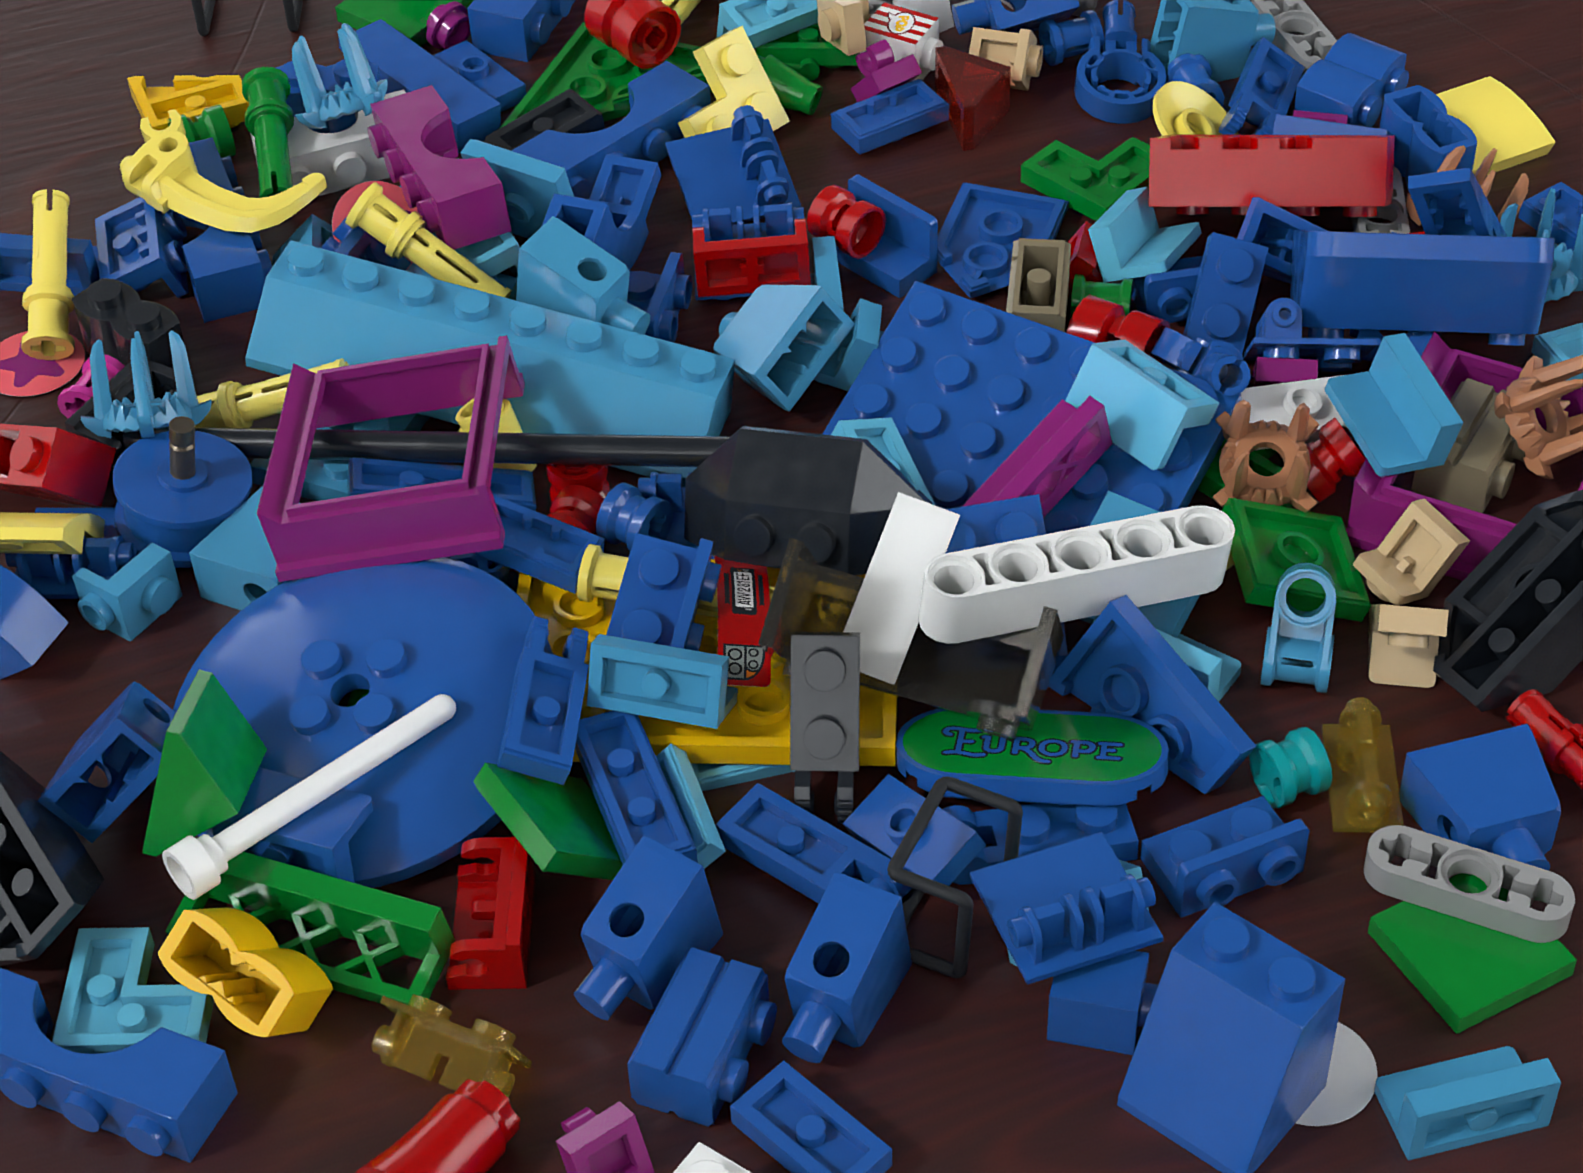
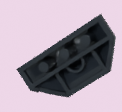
M743 426L686 477L684 539L696 546H699L701 538L714 541L712 555L724 560L840 576L863 575L867 573L898 492L932 504V501L920 490L916 491L904 475L867 439Z
M1583 490L1535 505L1445 599L1443 610H1449L1446 637L1439 636L1438 655L1435 656L1433 671L1481 712L1512 704L1521 694L1531 689H1537L1542 695L1552 692L1583 660Z
M0 751V966L37 959L84 908L105 879L73 828L38 802L45 788L2 751Z

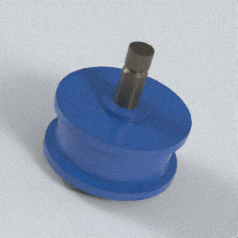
M184 416L173 418L169 422V431L156 433L155 437L138 440L129 446L116 461L113 469V489L118 500L114 511L117 535L122 536L124 542H134L137 555L153 542L171 552L175 568L193 567L189 552L248 500L252 490V470L249 461L236 446L227 440L209 433L195 431V423L192 419Z

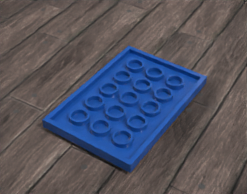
M915 281L881 336L877 349L872 351L823 434L831 435L840 420L892 417L935 506L943 509L962 507L1062 399L1066 400L1092 343L1095 342ZM1170 369L1219 402L1210 423L1184 428L1165 467L1159 470H1151L1113 443L1043 518L1046 534L1090 526L1108 490L1159 512L1188 507L1225 439L1222 428L1216 423L1215 419L1224 411L1231 416L1235 405L1242 401L1241 393L1231 396L1222 394L1223 392L1216 391L1205 380Z

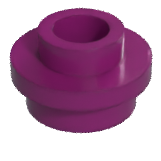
M458 1L439 5L428 17L426 39L437 49L444 48L446 50L467 40L471 34L467 8Z

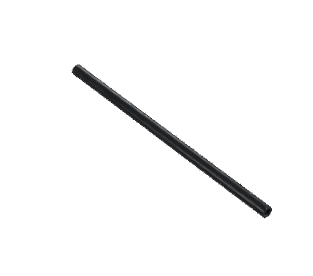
M169 427L154 429V434L169 431ZM195 427V431L209 433L227 440L236 446L246 458L270 459L277 429ZM316 429L309 460L365 458L406 462L464 463L469 432ZM140 431L124 432V451L133 443L143 439ZM498 432L494 463L698 467L731 436Z

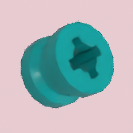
M1300 727L1289 731L1284 741L1279 743L1272 740L1256 743L1257 747L1249 755L1250 769L1254 782L1260 794L1265 797L1273 808H1282L1292 804L1297 794L1306 792L1309 795H1317L1331 787L1333 777L1328 754L1321 740L1308 727Z

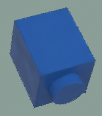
M1132 951L1053 976L1049 995L1047 1040L1133 1055L1139 1027H1144L1158 988V984L1146 983L1149 953Z

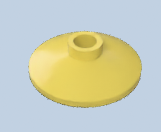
M1172 81L1164 84L1156 92L1152 106L1153 115L1162 136L1171 134L1222 135L1218 131L1227 112L1204 90L1187 82Z

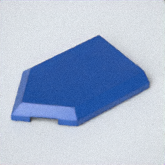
M962 183L938 234L937 261L970 299L1009 286L1013 241L1019 240V238L1055 240L1069 208V201L977 184Z

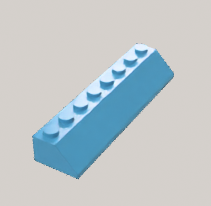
M290 240L266 276L245 357L247 367L282 376L291 373L293 363L305 369H310L343 358L344 362L347 361L350 366L488 343L489 346L497 345L499 336L507 335L518 371L523 374L525 381L523 396L507 399L510 401L522 432L557 434L719 436L731 411L735 359L292 240ZM463 406L419 412L418 414L458 424L455 417ZM611 466L650 477L651 472L682 474V484L684 487L688 472H693L697 468Z

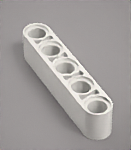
M1191 506L942 554L934 557L927 564L924 571L918 618L920 628L935 641L947 644L961 643L1100 615L1110 601L1125 595L1137 607L1206 594L1216 590L1223 583L1235 527L1230 517L1217 508Z

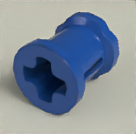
M1093 10L1082 11L1079 18L1058 23L1050 19L1043 21L1039 25V43L1043 46V57L1049 66L1062 63L1064 58L1085 54L1088 51L1090 39L1094 36H1100V54L1103 52V28L1097 13Z
M1186 53L1175 58L1168 65L1166 83L1183 81L1193 84L1207 92L1221 106L1224 104L1225 97L1221 86L1216 81L1210 79L1212 69L1209 61L1203 55Z

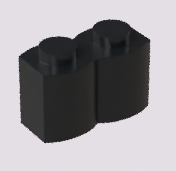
M102 278L92 283L87 289L72 298L88 357H90L93 344L100 339L103 342L104 354L117 359L126 366L131 361V338H135V332L139 331L146 355L150 356V360L174 369L168 333L172 330L179 334L183 342L184 339L179 320L169 308L156 302L140 300L138 293L131 286L109 278Z

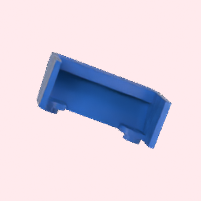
M1293 230L1290 299L1294 300L1301 308L1302 327H1308V338L1344 339V329L1489 333L1488 344L1524 346L1525 334H1538L1553 267L1555 238Z

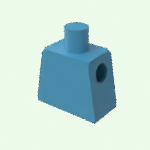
M1161 0L1151 39V53L1160 59L1166 72L1168 71V65L1175 58L1190 53L1193 55H1203L1209 61L1212 69L1211 80L1221 82L1238 78L1248 59L1251 46H1255L1262 37L1271 43L1273 42L1276 32L1275 21L1269 13L1259 14L1258 9L1250 0Z
M552 216L519 248L516 301L644 335L650 323L649 313L627 302L630 271L626 264L560 219Z
M761 285L755 289L739 312H731L722 319L719 326L720 337L714 343L713 350L718 355L735 359L734 372L748 386L782 409L790 412L855 323L821 286Z
M263 486L189 552L200 597L242 611L257 598L286 582L278 581L275 573L277 563L257 516Z

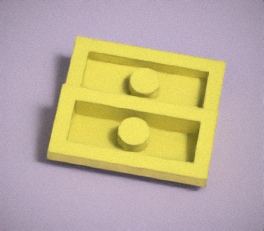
M1491 76L1436 94L1445 104L1447 114L1464 122L1476 136L1477 147L1472 170L1474 175L1484 158L1493 148L1497 149V152L1487 175H1489L1491 170L1498 172L1547 155L1556 143L1547 128L1527 104L1511 89Z
M0 512V553L82 554L84 536L86 539L104 538L105 519L91 513Z

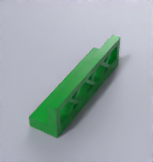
M242 852L227 862L228 870L220 875L221 882L219 885L195 900L185 895L165 931L169 935L183 910L203 909L209 898L231 904L234 908L245 911L244 908L252 910L253 912L249 914L256 917L264 925L279 919L290 921L295 924L299 937L279 945V948L295 950L302 954L306 953L327 975L333 990L420 1016L448 961L451 944L456 942L441 907L247 852ZM305 926L314 928L315 930L307 932ZM341 937L357 941L362 953L361 956L336 967L327 966L319 962L315 952L316 948ZM367 944L376 946L378 948L370 951ZM404 955L423 960L410 989L383 982L377 967ZM369 971L372 978L361 975Z

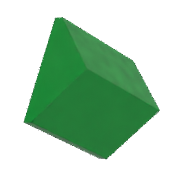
M198 670L166 730L142 851L143 854L156 857L189 835L195 837L237 815L267 751L264 743L212 672Z

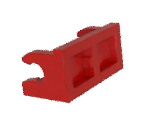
M806 218L794 219L795 235L705 242L704 227L692 228L698 297L753 293L761 285H811Z
M485 837L467 840L462 843V858L476 859L484 857L494 862L490 864L471 863L458 866V889L453 936L456 942L452 943L450 948L449 966H447L446 974L448 990L527 988L536 885L534 860L516 837Z

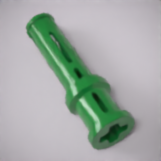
M274 67L252 69L242 80V94L245 100L249 102V107L245 111V126L248 132L255 137L260 187L259 198L273 196L293 187L288 134L294 126V113L286 103L290 95L291 86L288 76L280 69Z

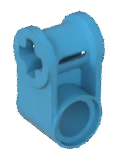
M1298 563L1288 568L1280 577L1276 588L1272 625L1267 630L1260 685L1270 686L1274 680L1314 685L1316 692L1327 694L1334 645L1332 629L1336 607L1335 583L1331 575L1321 566L1312 563ZM1301 578H1310L1322 585L1326 596L1319 608L1303 612L1295 609L1289 603L1287 590L1294 581Z

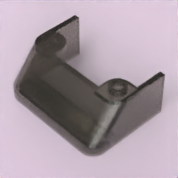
M789 538L758 643L774 660L785 664L782 675L791 679V633L843 632L864 581L863 577L820 566L803 541ZM1044 606L1039 625L1036 628L961 643L947 644L935 641L923 632L918 623L895 685L860 672V686L977 718V730L996 737L1015 740L1018 729L1032 731L1058 660L1064 638L1058 610Z

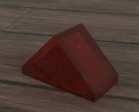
M947 46L936 47L935 92L949 104V122L962 150H973L1010 111L1011 67Z

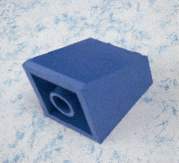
M1214 902L1170 952L1118 1095L1117 1106L1221 1173H1254L1326 1087L1345 978Z

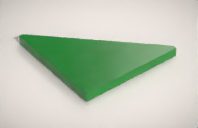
M584 22L500 128L568 89L575 91L602 113L604 122L627 116L630 112L628 83L653 68L641 69L622 57L617 50L608 47L592 36ZM678 42L672 54L665 61L672 63L708 84L693 54V51L700 48V46Z

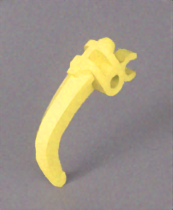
M175 109L168 111L171 124L164 130H154L148 117L142 118L140 129L145 144L134 155L124 157L120 163V171L126 189L135 196L143 198L147 204L157 211L165 214L171 209L200 223L232 232L253 233L279 225L308 205L328 188L324 175L318 172L302 178L301 183L279 194L262 198H248L215 185L198 174L186 138V130L181 115Z

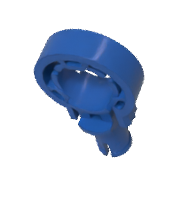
M1118 0L1108 2L1102 10L1104 20L1103 52L1100 54V36L1092 37L1088 45V51L1078 62L1074 93L1082 109L1097 119L1117 124L1135 123L1153 115V99L1156 92L1166 83V70L1160 59L1151 53V43L1148 39L1142 38L1140 53H1137V32L1135 31L1134 22L1136 12L1133 4L1123 0V15H1119ZM1119 79L1131 82L1134 85L1139 84L1141 87L1132 92L1129 90L1112 91L1104 85L1098 86V82L1102 83L1107 80Z
M1165 327L1151 351L1153 356L1179 372L1205 380L1216 391L1223 392L1222 394L1227 396L1243 392L1254 379V376L1250 374L1247 363L1243 360L1241 352L1233 344L1222 340H1211L1208 343L1198 337L1194 341Z

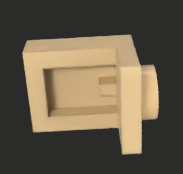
M817 0L818 26L821 37L848 56L866 51L864 24L870 18L868 0Z
M973 27L964 79L968 83L1028 91L1031 77H1038L1040 74L1043 46L1036 45L1037 38L1032 30L1020 29L1019 33Z
M1424 498L1411 502L1379 547L1375 550L1360 553L1353 562V566L1366 578V585L1372 593L1384 601L1400 606L1428 597L1470 540Z

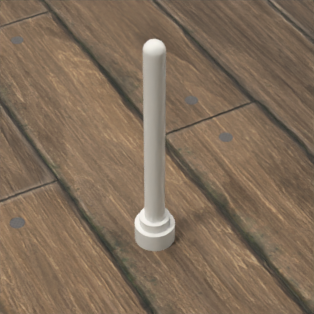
M445 694L433 697L211 838L209 835L203 834L196 839L189 835L162 853L164 864L171 878L188 898L192 900L199 898L220 884V875L228 870L227 862L450 720L456 712L455 701Z

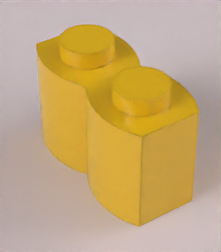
M236 908L183 910L158 951V956L163 966L175 980L192 991L212 995L219 1010L233 1025L255 1036L272 1037L307 1031L333 990L327 975L313 960L295 950L279 948L272 933L260 920Z

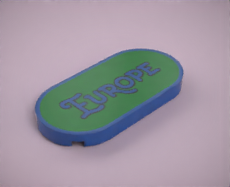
M951 706L930 710L912 718L902 726L896 737L898 771L905 778H907L908 774L916 777L917 787L927 792H930L934 783L939 778L949 776L1012 798L1017 802L1105 807L1123 805L1137 800V791L1148 786L1151 788L1152 793L1163 785L1168 775L1169 748L1163 735L1143 721L1118 714L983 706ZM946 791L943 796L970 799L950 791Z

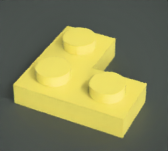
M743 26L732 29L693 51L716 101L678 122L685 138L731 127L734 111L745 105L753 106L754 110L759 111L764 119H768L773 131L790 122Z

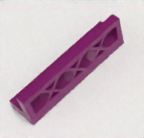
M1091 396L1078 409L1062 399L963 506L1039 494L1044 518L1113 444L1105 406Z

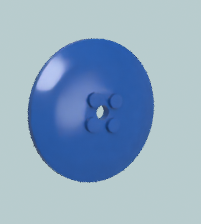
M446 557L395 565L357 568L315 577L289 580L254 600L235 615L214 636L188 672L177 695L173 710L177 712L199 669L212 672L267 748L259 767L305 779L433 697L440 694L450 696L456 704V712L450 720L342 788L369 795L373 803V812L348 842L354 881L356 884L370 888L385 886L411 878L461 853L462 843L473 838H482L501 821V818L478 791L473 781L485 762L498 764L516 665L523 650L529 625L535 615L520 596L499 579L479 568ZM547 639L544 652L553 654ZM357 689L369 690L368 695L361 698L356 705L350 707L339 706V702L347 693ZM212 828L197 835L198 838L203 834H207L211 838L214 837Z

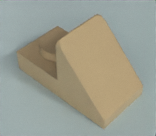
M1384 604L1371 605L1369 609L1368 677L1370 681L1377 684L1422 688L1433 687L1436 682V674L1433 671L1435 656L1438 655L1439 636L1446 637L1449 610Z

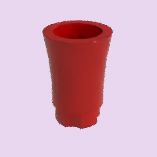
M466 1079L453 1094L443 1096L416 1125L392 1146L359 1168L355 1173H487L505 1153L506 1144L520 1129V1117L512 1109L509 1098L496 1086L486 1080L476 1082Z

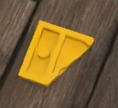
M195 75L175 76L173 79L174 87H147L144 76L127 78L131 96L141 117H148L154 130L168 128L169 110L175 109L180 115L184 114L195 122V116L201 115L204 108L218 104L222 106L230 128L236 127L245 121V111L249 107V102L245 100L242 94V80L239 75H214L211 77H197Z

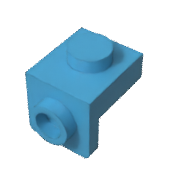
M860 298L850 316L855 325L814 378L815 381L849 391L872 351L877 349L879 340L884 331L880 330L882 305Z
M153 542L108 580L84 567L72 576L80 600L78 601V609L83 618L98 630L107 629L130 642L160 615L166 613L182 597L171 552Z

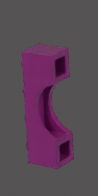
M432 85L370 104L375 125L369 126L367 130L373 151L378 159L384 157L393 183L400 182L408 206L410 208L417 207L418 213L423 216L422 220L426 222L424 226L426 230L430 233H435L441 241L454 250L512 231L502 182L485 158L454 159L459 154L449 108Z

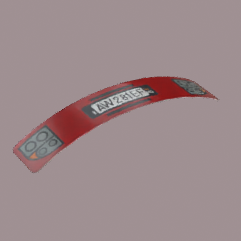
M714 555L715 563L722 565L717 584V654L729 656L727 685L768 687L771 683V615L767 567L724 560Z

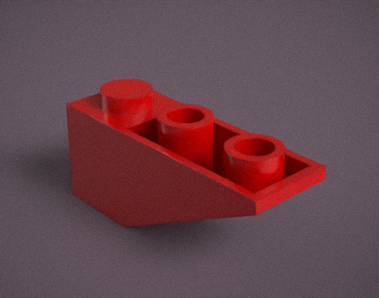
M0 424V491L66 504L101 507L117 448L57 427Z

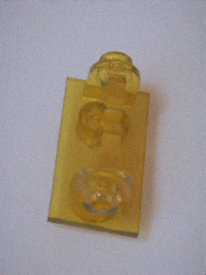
M1363 697L1353 698L1346 703L1345 709L1340 714L1339 724H1322L1321 728L1323 746L1328 754L1332 768V784L1328 790L1333 832L1374 833L1386 826H1404L1390 725H1381L1380 710L1369 699Z
M414 994L408 1005L385 996L380 1001L382 1005L396 1014L391 1026L382 1025L377 1030L372 1042V1051L381 1055V1062L384 1065L398 1068L431 1081L441 1057L444 1056L449 1058V1061L439 1081V1084L456 1091L466 1079L476 1082L486 1080L509 1097L515 1081L514 1075L508 1072L512 1062L530 1069L533 1063L512 1046L516 1035L493 1023L476 1019L472 1029L463 1027L449 1021L452 1015L450 1009Z

